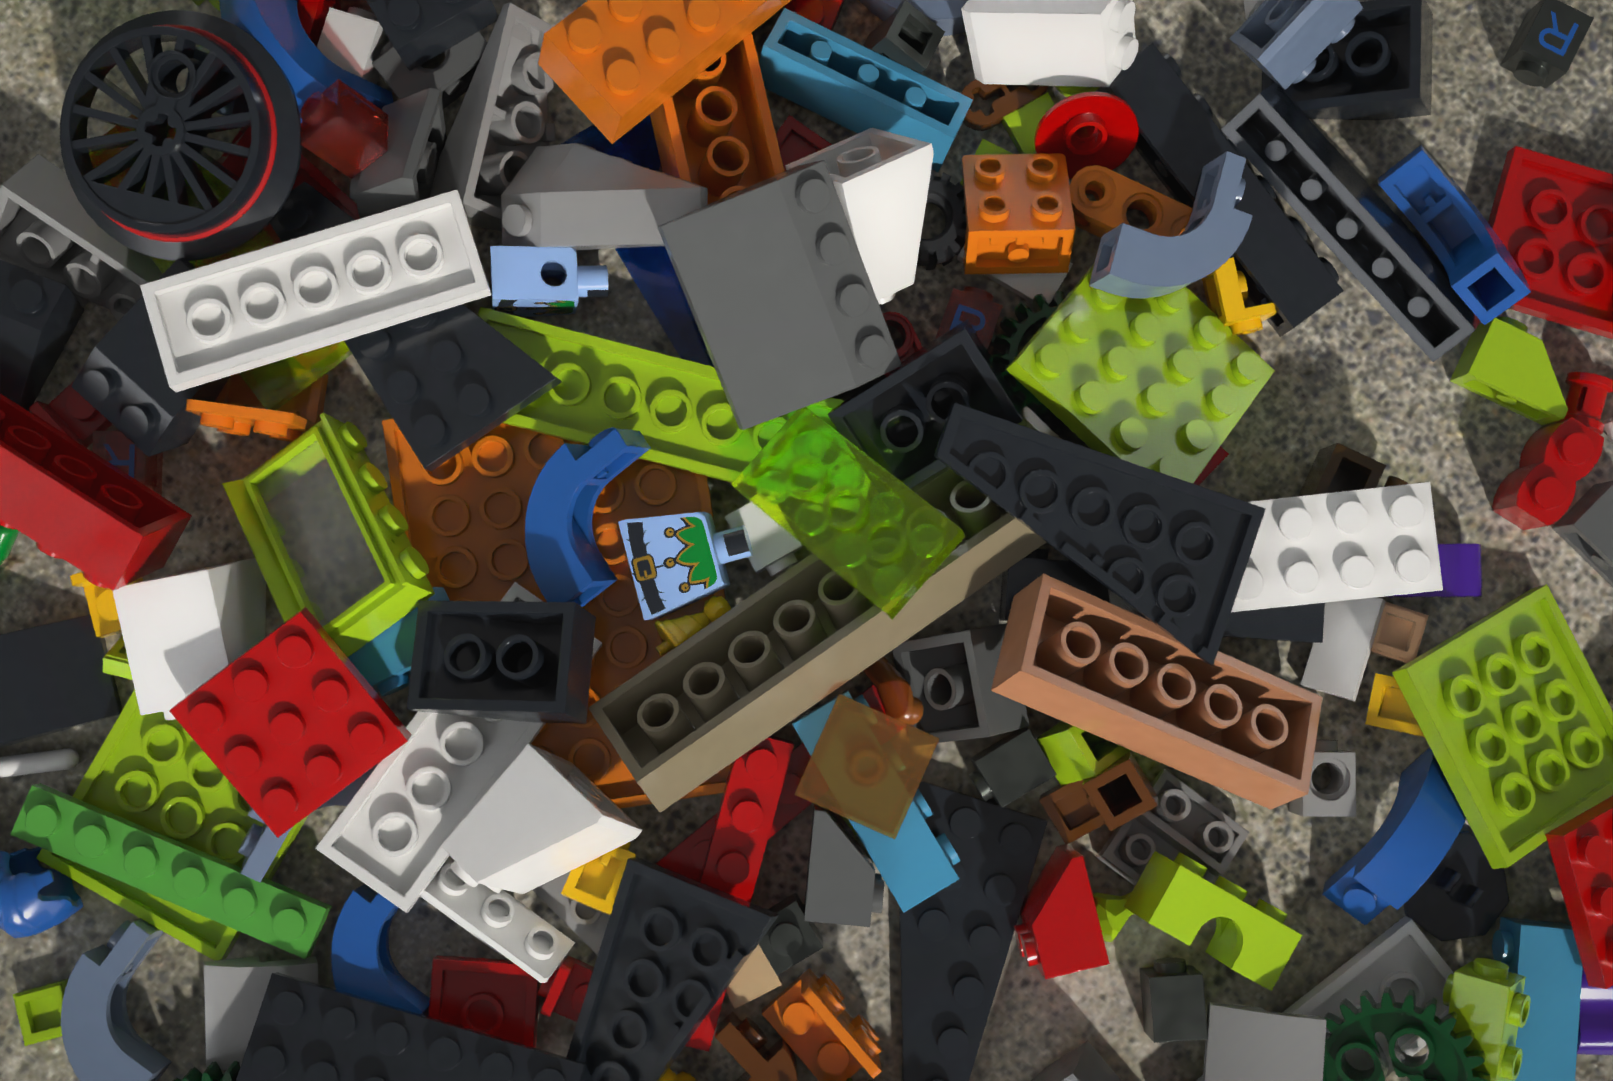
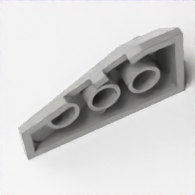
M512 3L503 4L440 154L430 197L458 190L469 225L501 232V195L536 147L550 146L549 142L556 141L555 124L549 123L547 93L553 89V80L538 64L544 33L551 29V24Z
M571 143L536 147L501 195L502 246L570 247L576 250L665 246L657 227L708 205V190L706 187L672 175L633 164L632 161L602 153L584 144Z
M39 154L1 185L0 259L66 285L81 306L84 307L90 301L110 309L115 319L120 320L143 296L140 285L156 281L164 273L150 256L124 246L102 230L78 201L66 172Z

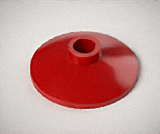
M1084 92L1075 94L1055 104L1041 118L1034 136L1036 154H1064L1069 179H1072L1079 170L1086 166L1098 165L1113 170L1128 158L1136 145L1139 134L1137 118L1133 109L1126 101L1110 93Z

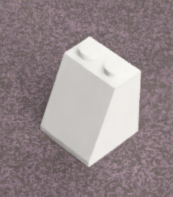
M968 0L961 8L975 79L983 84L1109 87L1121 70H1126L1132 65L1138 52L1139 43L1135 36L1134 24L1135 3L1133 0Z
M870 128L785 166L786 170H789L798 165L825 160L878 303L883 304L891 301L895 297L896 292L914 284L934 153L932 143Z
M255 558L127 584L113 591L140 715L163 712L165 720L175 719L169 712L175 704L265 637L266 581Z
M528 743L449 835L441 847L454 860L450 866L453 872L468 885L476 887L478 884H483L496 893H500L503 889L525 894L636 839L643 830L573 763Z

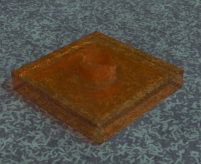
M838 694L794 795L892 839H896L939 738L842 694Z

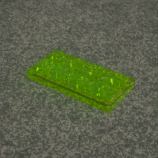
M807 407L798 409L731 484L737 492L892 620L965 537L960 527Z

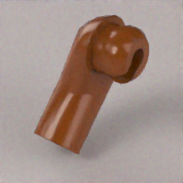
M884 656L863 670L877 687L888 719L898 726H904L905 724L914 725L920 721L924 711L921 700L913 696L908 682Z

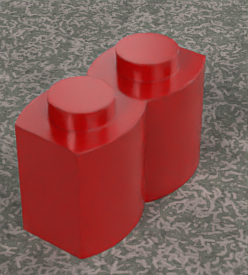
M1573 417L1541 427L1526 442L1520 456L1519 468L1507 475L1499 485L1493 499L1492 511L1522 530L1545 527L1555 523L1570 507L1576 491V481L1585 477L1597 464L1603 450L1604 437Z

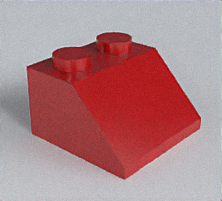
M1068 844L1059 845L1055 848L1023 902L1020 911L1022 924L1014 926L1021 957H1025L1028 967L1035 965L1045 980L1110 964L1084 857Z

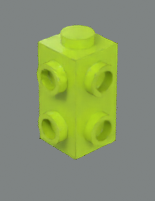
M1476 958L1474 962H1469L1454 971V974L1451 973L1448 976L1443 990V1004L1449 1006L1448 1014L1451 1012L1458 1014L1453 1028L1455 1033L1471 1029L1474 1032L1472 1042L1466 1047L1467 1051L1480 1050L1485 1053V1062L1473 1069L1490 1074V1081H1515L1520 1072L1523 1056L1522 1049L1515 1047L1518 1027L1523 1028L1525 1026L1531 1004L1530 996L1523 994L1526 976L1508 972L1509 966L1503 962L1488 958Z

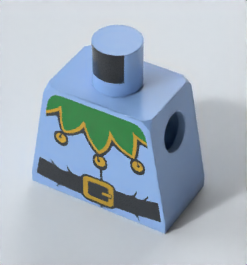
M490 246L492 310L518 317L570 315L576 313L579 297H608L607 265L577 266L575 248ZM547 278H556L562 283V285L556 287L550 286L546 284L543 280Z
M707 512L618 521L644 620L662 618L728 587L730 581L725 563L753 556L751 542L745 525L716 532L712 515Z

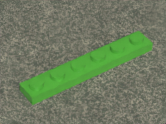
M41 783L31 786L10 834L304 959L311 956L332 907L329 904L263 877L261 883L241 874V867Z

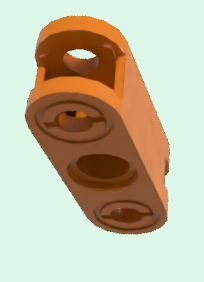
M1098 165L1086 166L1079 170L1069 183L1075 226L1100 238L1122 223L1130 225L1127 221L1126 211L1132 209L1140 210L1146 214L1149 220V228L1144 229V231L1159 236H1180L1189 222L1193 209L1115 171ZM1090 193L1094 195L1097 201H1090L1085 194Z

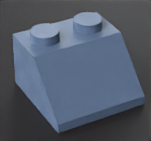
M1265 0L1229 39L1270 79L1286 90L1292 83H1298L1309 75L1316 65L1315 58L1330 43L1340 41L1350 32L1355 24L1354 18L1363 9V6L1358 0Z

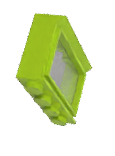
M323 412L319 415L321 420L245 478L222 483L283 622H286L306 607L344 654L349 657L417 608L419 601L428 600L435 595V592L426 576L429 573L426 560L412 547L405 533L408 530V524L404 516L390 503L385 493V489L388 487L387 481L381 471L370 462L364 450L368 446L366 438L353 423L349 421L343 423Z

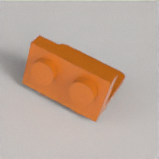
M263 365L231 375L215 402L187 399L185 410L201 416L200 425L217 428L219 432L250 436L251 427H254L253 432L269 435L271 439L292 442L321 420L319 415L324 410L329 375L319 371Z

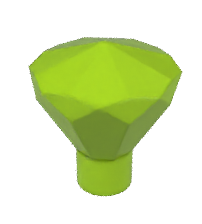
M1131 892L1123 896L1092 893L1105 942H1112L1128 918L1134 915V913L1124 907Z

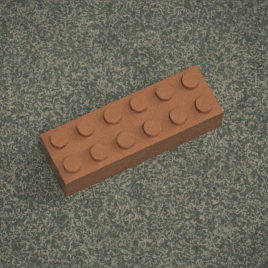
M1044 573L1014 595L991 691L1270 810L1309 793L1322 696L1220 651L1216 655L1213 666L1207 664L1150 620Z

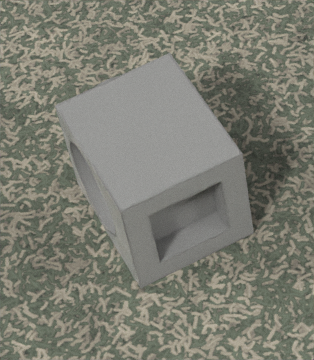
M1316 739L1309 793L1290 801L1289 812L1300 816L1356 817V752L1338 749V740ZM1325 763L1331 771V780L1325 789L1317 791L1312 783V773L1318 765Z

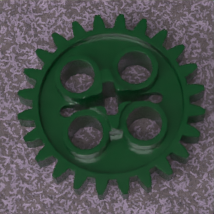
M1390 987L1385 988L1380 1003H1376L1372 995L1365 990L1362 991L1360 996L1361 1008L1359 1009L1346 998L1342 1000L1340 1010L1344 1018L1343 1020L1330 1012L1324 1017L1327 1020L1326 1027L1331 1034L1326 1032L1323 1081H1385L1389 1062L1382 1047L1375 1038V1033L1377 1032L1385 1035L1395 1074L1398 1077H1407L1406 1081L1491 1080L1490 1074L1473 1069L1485 1062V1053L1480 1050L1467 1051L1466 1047L1469 1046L1474 1038L1472 1029L1455 1033L1453 1028L1458 1014L1451 1012L1442 1019L1435 1015L1437 999L1435 998L1427 1002L1423 1009L1417 1007L1414 990L1408 991L1403 1003L1395 1001ZM1405 1034L1418 1035L1426 1042L1428 1051L1422 1056L1413 1057L1407 1055L1399 1047L1397 1039ZM1352 1048L1365 1050L1374 1060V1067L1369 1070L1355 1069L1348 1063L1345 1052Z

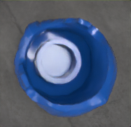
M41 847L24 848L13 853L0 851V928L13 938H25L42 933L53 926L59 925L84 907L81 897L73 887L71 878L55 869L43 867L39 860L36 859L42 849Z

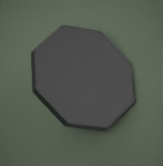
M1467 831L1459 832L1451 848L1434 872L1417 892L1403 904L1405 916L1411 918L1416 924L1441 942L1486 935L1510 901L1504 868L1492 869L1477 838Z

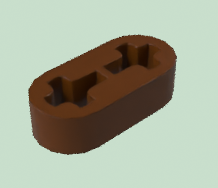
M975 79L964 87L961 94L973 99V101V95L977 94L982 100H987L996 94H999L1000 98L991 104L990 115L987 116L981 110L972 112L969 108L963 123L977 131L991 129L1001 124L1004 116L1044 95L1049 86L1034 85V91L1031 92L1028 87L1021 86L1010 92L1008 88L1013 85L983 84Z

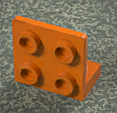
M1061 153L964 155L961 165L967 220L963 254L964 275L1068 273L1076 228L1065 155Z
M809 968L762 1009L761 1014L818 1081H846L847 1078L852 1077L862 1067L874 1079L882 1072L879 1057L882 1049L877 1043L880 1037L861 1014H858L853 1019L845 1010L846 1006L842 1002L845 997L829 976L824 973L820 978H817Z

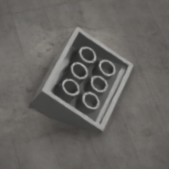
M825 160L798 165L657 227L740 430H745L857 388L902 366Z

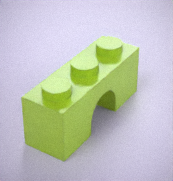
M1154 851L1124 907L1149 924L1189 946L1192 944L1200 928L1207 921L1215 918V933L1205 952L1235 972L1272 992L1302 937V934L1283 924L1288 914L1260 898L1255 907L1247 904L1243 900L1248 891L1220 875L1215 884L1207 881L1203 876L1208 868L1180 852L1172 861Z

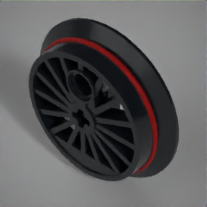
M168 10L142 15L129 20L113 29L90 49L76 69L66 91L60 119V146L65 172L78 201L94 222L109 236L130 249L154 258L176 261L178 258L184 257L188 261H198L221 256L245 245L259 235L277 216L290 195L298 173L302 152V127L298 104L284 71L255 38L238 26L206 13L188 10ZM162 42H176L174 51L167 50L163 52ZM196 44L210 51L203 62L193 58ZM143 48L148 84L130 56L131 53ZM116 64L138 101L106 78V75ZM224 65H226L235 78L217 89L216 77ZM188 68L190 81L183 91L178 92L176 86L177 77L183 69ZM99 88L139 119L91 108L97 89ZM241 95H245L249 112L211 118L213 113ZM88 118L133 129L134 131L87 138ZM251 126L250 148L207 137L208 133ZM169 129H176L174 139L167 138ZM127 147L98 167H93L90 152ZM203 148L247 158V163L241 177L236 176L204 152ZM195 161L232 188V191L220 203ZM131 167L118 188L104 184ZM185 178L204 209L189 206ZM146 182L144 194L138 193ZM166 185L169 201L163 199Z

